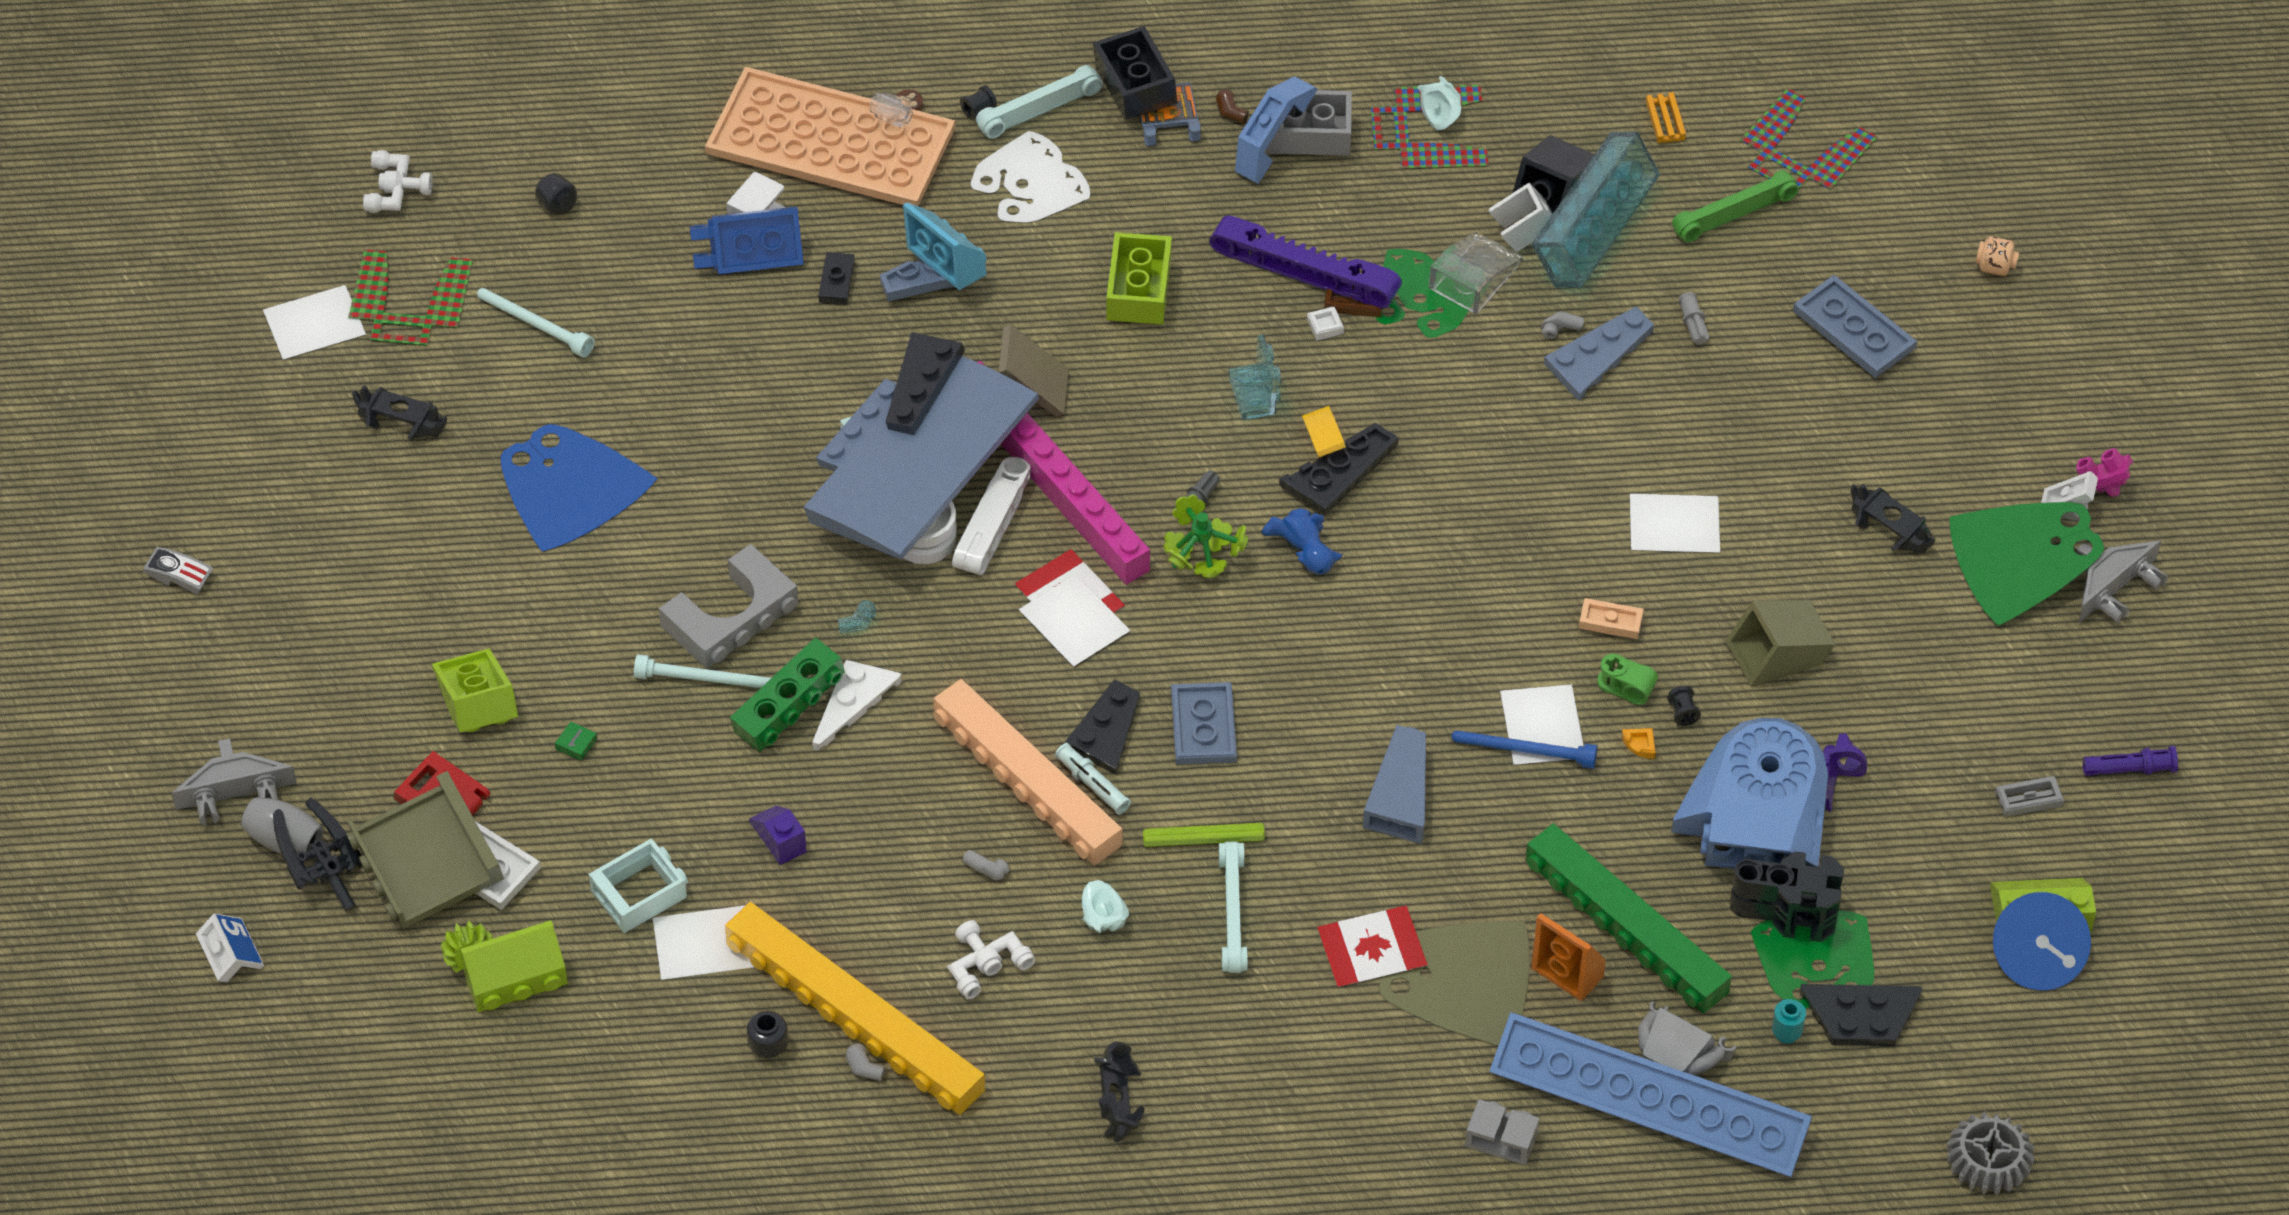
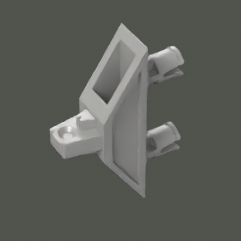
M2161 540L2109 547L2084 571L2087 577L2079 623L2095 609H2101L2117 624L2120 622L2121 617L2125 619L2129 613V608L2113 598L2112 595L2134 577L2140 576L2154 587L2156 591L2159 590L2160 584L2162 586L2166 584L2169 576L2151 564L2157 559ZM2083 543L2077 548L2076 553L2078 555H2086L2091 552L2092 547Z
M230 739L218 741L221 757L212 758L175 789L172 792V797L176 810L197 806L199 822L207 825V812L210 813L214 824L219 820L215 801L257 792L261 798L278 800L276 788L294 785L297 782L293 766L245 752L233 754Z

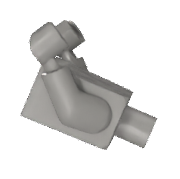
M1650 1002L1649 1012L1638 1026L1639 1049L1642 1051L1643 1058L1694 1076H1698L1713 1068L1721 1061L1732 1059L1736 1045L1732 1048H1725L1724 1045L1727 1038L1720 1037L1717 1046H1714L1716 1042L1711 1034L1668 1012V1006H1665L1664 1009L1660 1007L1659 1010H1655L1656 1002Z

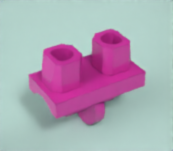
M2116 448L2106 450L2101 456L2102 463L2098 465L2089 456L2078 460L2076 467L2078 476L2091 471L2098 477L2097 491L2099 493L2106 491L2111 497L2120 494V486L2127 483L2126 479L2130 477L2129 466L2133 463L2129 454L2122 456Z

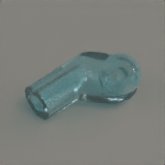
M863 600L858 604L853 616L837 618L839 632L844 633L866 629L876 614L875 604L869 600Z

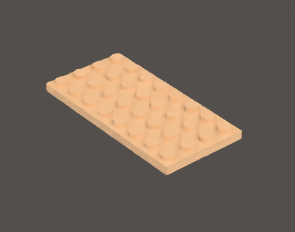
M745 67L705 145V153L901 205L908 202L919 206L955 130V120Z

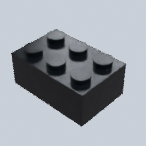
M1145 26L1093 42L1095 67L1125 120L1178 103L1175 78Z

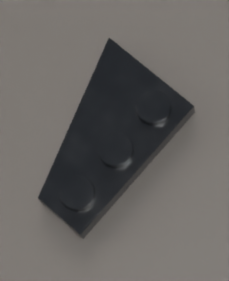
M1114 679L1065 743L1071 745L1083 758H1089L1094 764L1117 775L1129 729L1132 726L1140 701V692Z

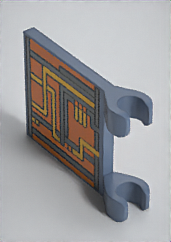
M1191 82L1176 84L1178 103L1140 115L1145 146H1155L1156 129L1187 126L1189 141L1201 140V127L1198 121Z

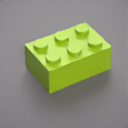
M1115 232L1106 297V320L1164 325L1172 259V236Z

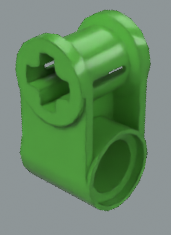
M1608 654L1601 660V672L1598 675L1597 684L1604 692L1626 699L1633 704L1643 705L1647 702L1655 687L1658 675L1649 666L1638 664L1618 654ZM1615 663H1618L1617 669L1614 670Z

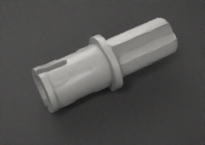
M1686 292L1678 299L1684 315L1682 321L1688 327L1692 341L1696 345H1702V343L1707 342L1709 339L1704 323L1705 314L1699 308L1696 294Z

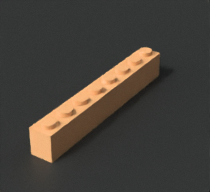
M962 679L933 698V716L936 722L942 727L946 726L960 745H966L973 752L978 762L986 764L993 770L995 777L1001 783L1009 785L1020 801H1026L1040 820H1046L1054 828L1059 838L1062 840L1066 839L1073 845L1076 853L1082 859H1087L1096 866L1122 846V828Z

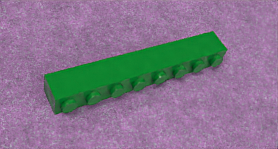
M1554 823L1527 843L1525 861L1530 869L1545 877L1554 890L1561 891L1567 896L1576 909L1584 911L1589 915L1598 928L1606 930L1611 934L1620 947L1628 949L1633 953L1642 966L1647 969L1650 968L1655 972L1667 987L1676 990L1690 1007H1695L1704 1014L1729 994L1732 975Z

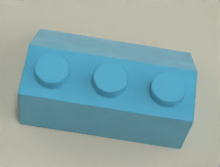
M908 202L903 204L907 249L958 290L987 275L985 263L987 258L980 247H976L967 240L964 234L958 233L946 220H942L932 211Z

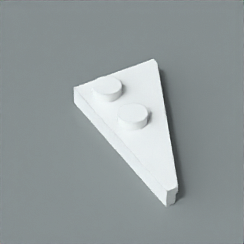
M846 660L844 664L845 673L836 684L813 739V749L819 751L821 747L827 746L835 739V733L845 725L851 726L866 713L869 707L876 705L882 700V694L893 685L895 687L900 685L902 681L901 673Z

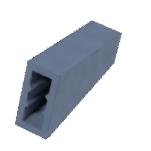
M1396 725L1364 809L1363 828L1422 844L1425 824V732H1421L1413 727Z

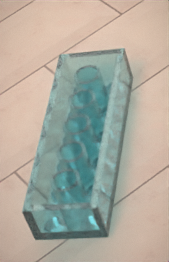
M1638 131L1610 132L1533 241L1532 246L1554 287H1583L1660 176Z

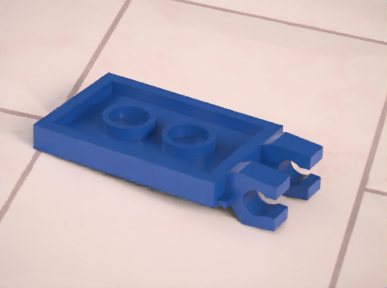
M797 207L712 216V219H708V224L689 226L691 240L710 239L711 252L693 254L694 268L713 267V270H718V274L804 265Z

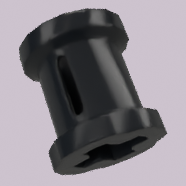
M986 85L980 87L979 91L969 97L965 95L960 98L961 109L971 120L975 119L981 110L997 106V100L993 91Z
M1678 686L1672 689L1667 696L1668 702L1673 705L1675 711L1674 720L1680 726L1694 724L1701 717V711L1695 706L1693 700L1694 691L1690 686Z

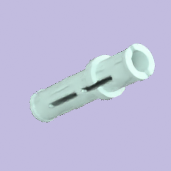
M1064 743L1057 749L1055 758L1060 760L1072 772V777L1077 781L1081 780L1110 806L1116 814L1121 815L1129 808L1131 800L1126 798L1109 780L1093 767V762L1089 758H1083L1068 743ZM1077 762L1080 766H1082L1089 773V775H1086L1083 771H1081L1075 765V763ZM1097 782H1099L1103 787H1105L1111 794L1108 795L1106 792H1104L1097 785Z

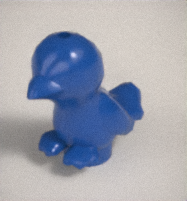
M1306 509L1292 510L1283 520L1271 517L1261 531L1264 536L1283 537L1291 546L1301 550L1302 552H1296V556L1299 557L1298 561L1303 563L1309 572L1316 575L1328 573L1334 566V563L1343 556V554L1331 550L1320 540L1319 532L1323 529V515L1317 513L1311 515L1310 511Z

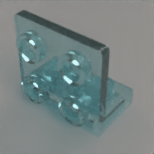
M1264 334L1257 336V364L1228 369V377L1242 420L1276 414V403L1281 401L1278 383H1281L1280 369L1278 366L1273 365V347L1271 344L1266 343Z

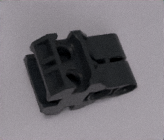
M1797 851L1782 859L1781 864L1751 859L1742 860L1736 865L1729 902L1730 909L1735 915L1740 917L1773 921L1772 925L1783 937L1795 938L1796 925L1811 927L1810 941L1822 942L1835 933L1844 868L1833 856L1826 855L1821 857L1820 868L1805 866L1806 853Z

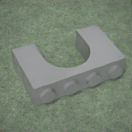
M751 544L728 559L729 578L753 600L745 611L733 617H713L704 613L682 592L659 608L661 627L706 669L715 663L723 661L727 654L737 647L745 645L751 637L761 630L768 629L775 620L784 614L790 613L798 605L797 585Z

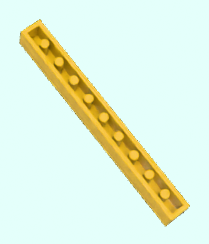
M752 902L744 906L725 924L726 943L732 951L742 953L756 969L766 971L779 986L789 988L802 1003L812 1005L826 1021L835 1022L849 1038L859 1040L872 1055L882 1057L896 1073L905 1074L913 1080V1083L919 1090L923 1092L928 1091L937 1098L939 1104L945 1109H952L961 1115L985 1091V1074Z

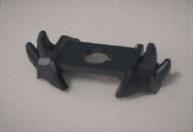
M366 385L362 386L360 393L356 390L352 391L354 403L358 408V415L366 420V426L378 429L380 427L375 415H382L410 423L413 428L407 438L411 440L423 436L438 437L447 424V417H442L431 401L426 403L391 393L383 387H379L373 393L368 390ZM404 403L408 406V409L404 412H395L392 410L391 404Z
M1855 484L1851 485L1850 491L1853 500L1851 509L1857 516L1855 525L1867 529L1869 527L1867 516L1884 525L1900 537L1891 547L1893 551L1900 549L1922 554L1934 545L1935 538L1932 537V533L1925 523L1926 518L1924 516H1918L1890 497L1880 487L1876 490H1869L1865 484H1862L1859 488ZM1886 508L1888 510L1896 509L1902 516L1899 520L1890 521L1885 517L1884 510Z
M1115 1041L1106 1046L1102 1058L1094 1057V1062L1096 1066L1100 1067L1102 1097L1098 1099L1101 1117L1110 1121V1126L1104 1135L1107 1138L1114 1136L1113 1141L1119 1142L1128 1135L1130 1130L1138 1128L1145 1108L1140 1106L1133 1114L1130 1113L1127 1079L1128 1076H1140L1141 1072L1132 1059L1131 1047L1124 1042ZM1110 1085L1115 1086L1120 1092L1121 1099L1118 1102L1116 1101L1115 1093L1110 1092Z

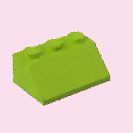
M2083 878L1990 882L1996 922L2002 911L2015 899L2029 893L2048 892L2060 895L2072 902L2081 911L2087 921L2090 933L2092 932L2096 907L2092 886Z
M551 920L461 948L466 983L477 1012L494 1010L503 1004L516 1000H525L531 995L544 991H553L568 984L565 964Z

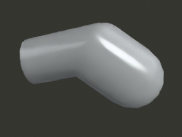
M1558 311L1542 322V335L1548 339L1555 338L1558 331L1563 327L1580 331L1584 318Z
M968 850L963 856L964 864L995 881L1004 879V875L1009 872V865L1002 859L996 860L994 863L973 850Z
M855 1043L849 1046L846 1051V1060L852 1072L857 1076L882 1081L886 1066L869 1062L865 1053L866 1048L862 1044Z

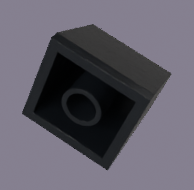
M1549 135L1522 157L1512 193L1530 183L1545 199L1559 228L1593 182L1600 156Z

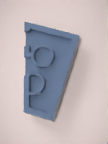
M922 260L915 263L907 261L880 275V283L888 301L954 287Z

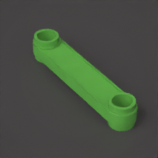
M1780 170L1773 174L1770 179L1695 211L1679 213L1672 220V226L1680 239L1686 243L1693 242L1706 231L1777 201L1787 202L1793 199L1799 192V186L1790 173L1786 170Z

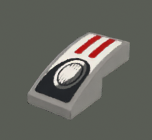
M156 547L142 572L167 586L172 581L198 595L213 567L185 554Z

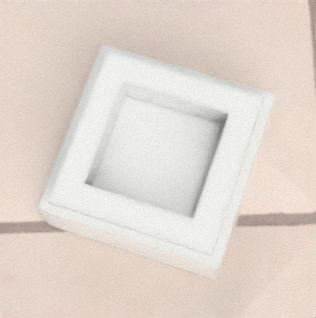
M1335 307L1307 313V321L1316 341L1344 334V327Z

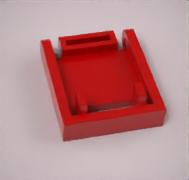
M432 751L394 791V800L403 804L438 787L439 783L436 776L448 771L472 816L483 805L482 799L487 800L490 797V791L468 774ZM428 772L431 778L419 791L415 790L413 787Z

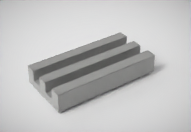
M2055 776L1997 786L1995 789V795L1999 797L1998 803L2003 808L2002 813L2004 817L2062 807L2064 802ZM2052 788L2051 790H2045L2040 792L2035 791L2040 789ZM2024 793V795H2018L2007 798L2008 795Z

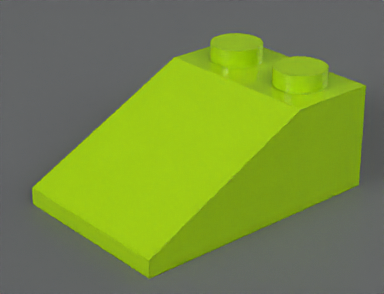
M490 648L432 664L433 672L452 721L460 733L474 732L479 730L480 727L490 724H504L510 719L518 717L512 684Z

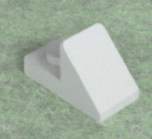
M2090 471L2044 488L2041 503L2072 502L2082 504L2087 509L2089 502L2094 499L2098 477ZM2067 512L2061 517L2077 522L2080 520L2078 514L2074 512Z

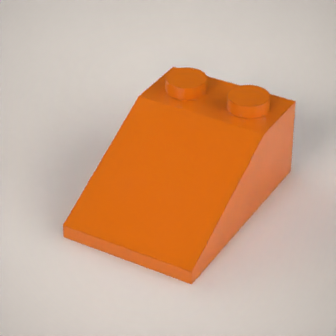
M1540 913L1536 919L1531 969L1582 1002L1603 979L1606 959L1591 945Z

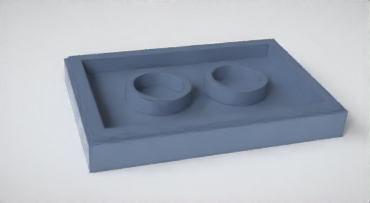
M1232 682L1171 684L1176 765L1237 762Z

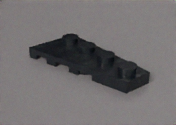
M911 332L885 421L888 430L911 435L915 434L965 352L963 343Z
M1374 423L1348 438L1345 448L1323 455L1322 458L1313 463L1310 461L1299 467L1298 472L1291 476L1286 474L1279 479V486L1321 514L1326 515L1398 445L1399 437L1379 424Z

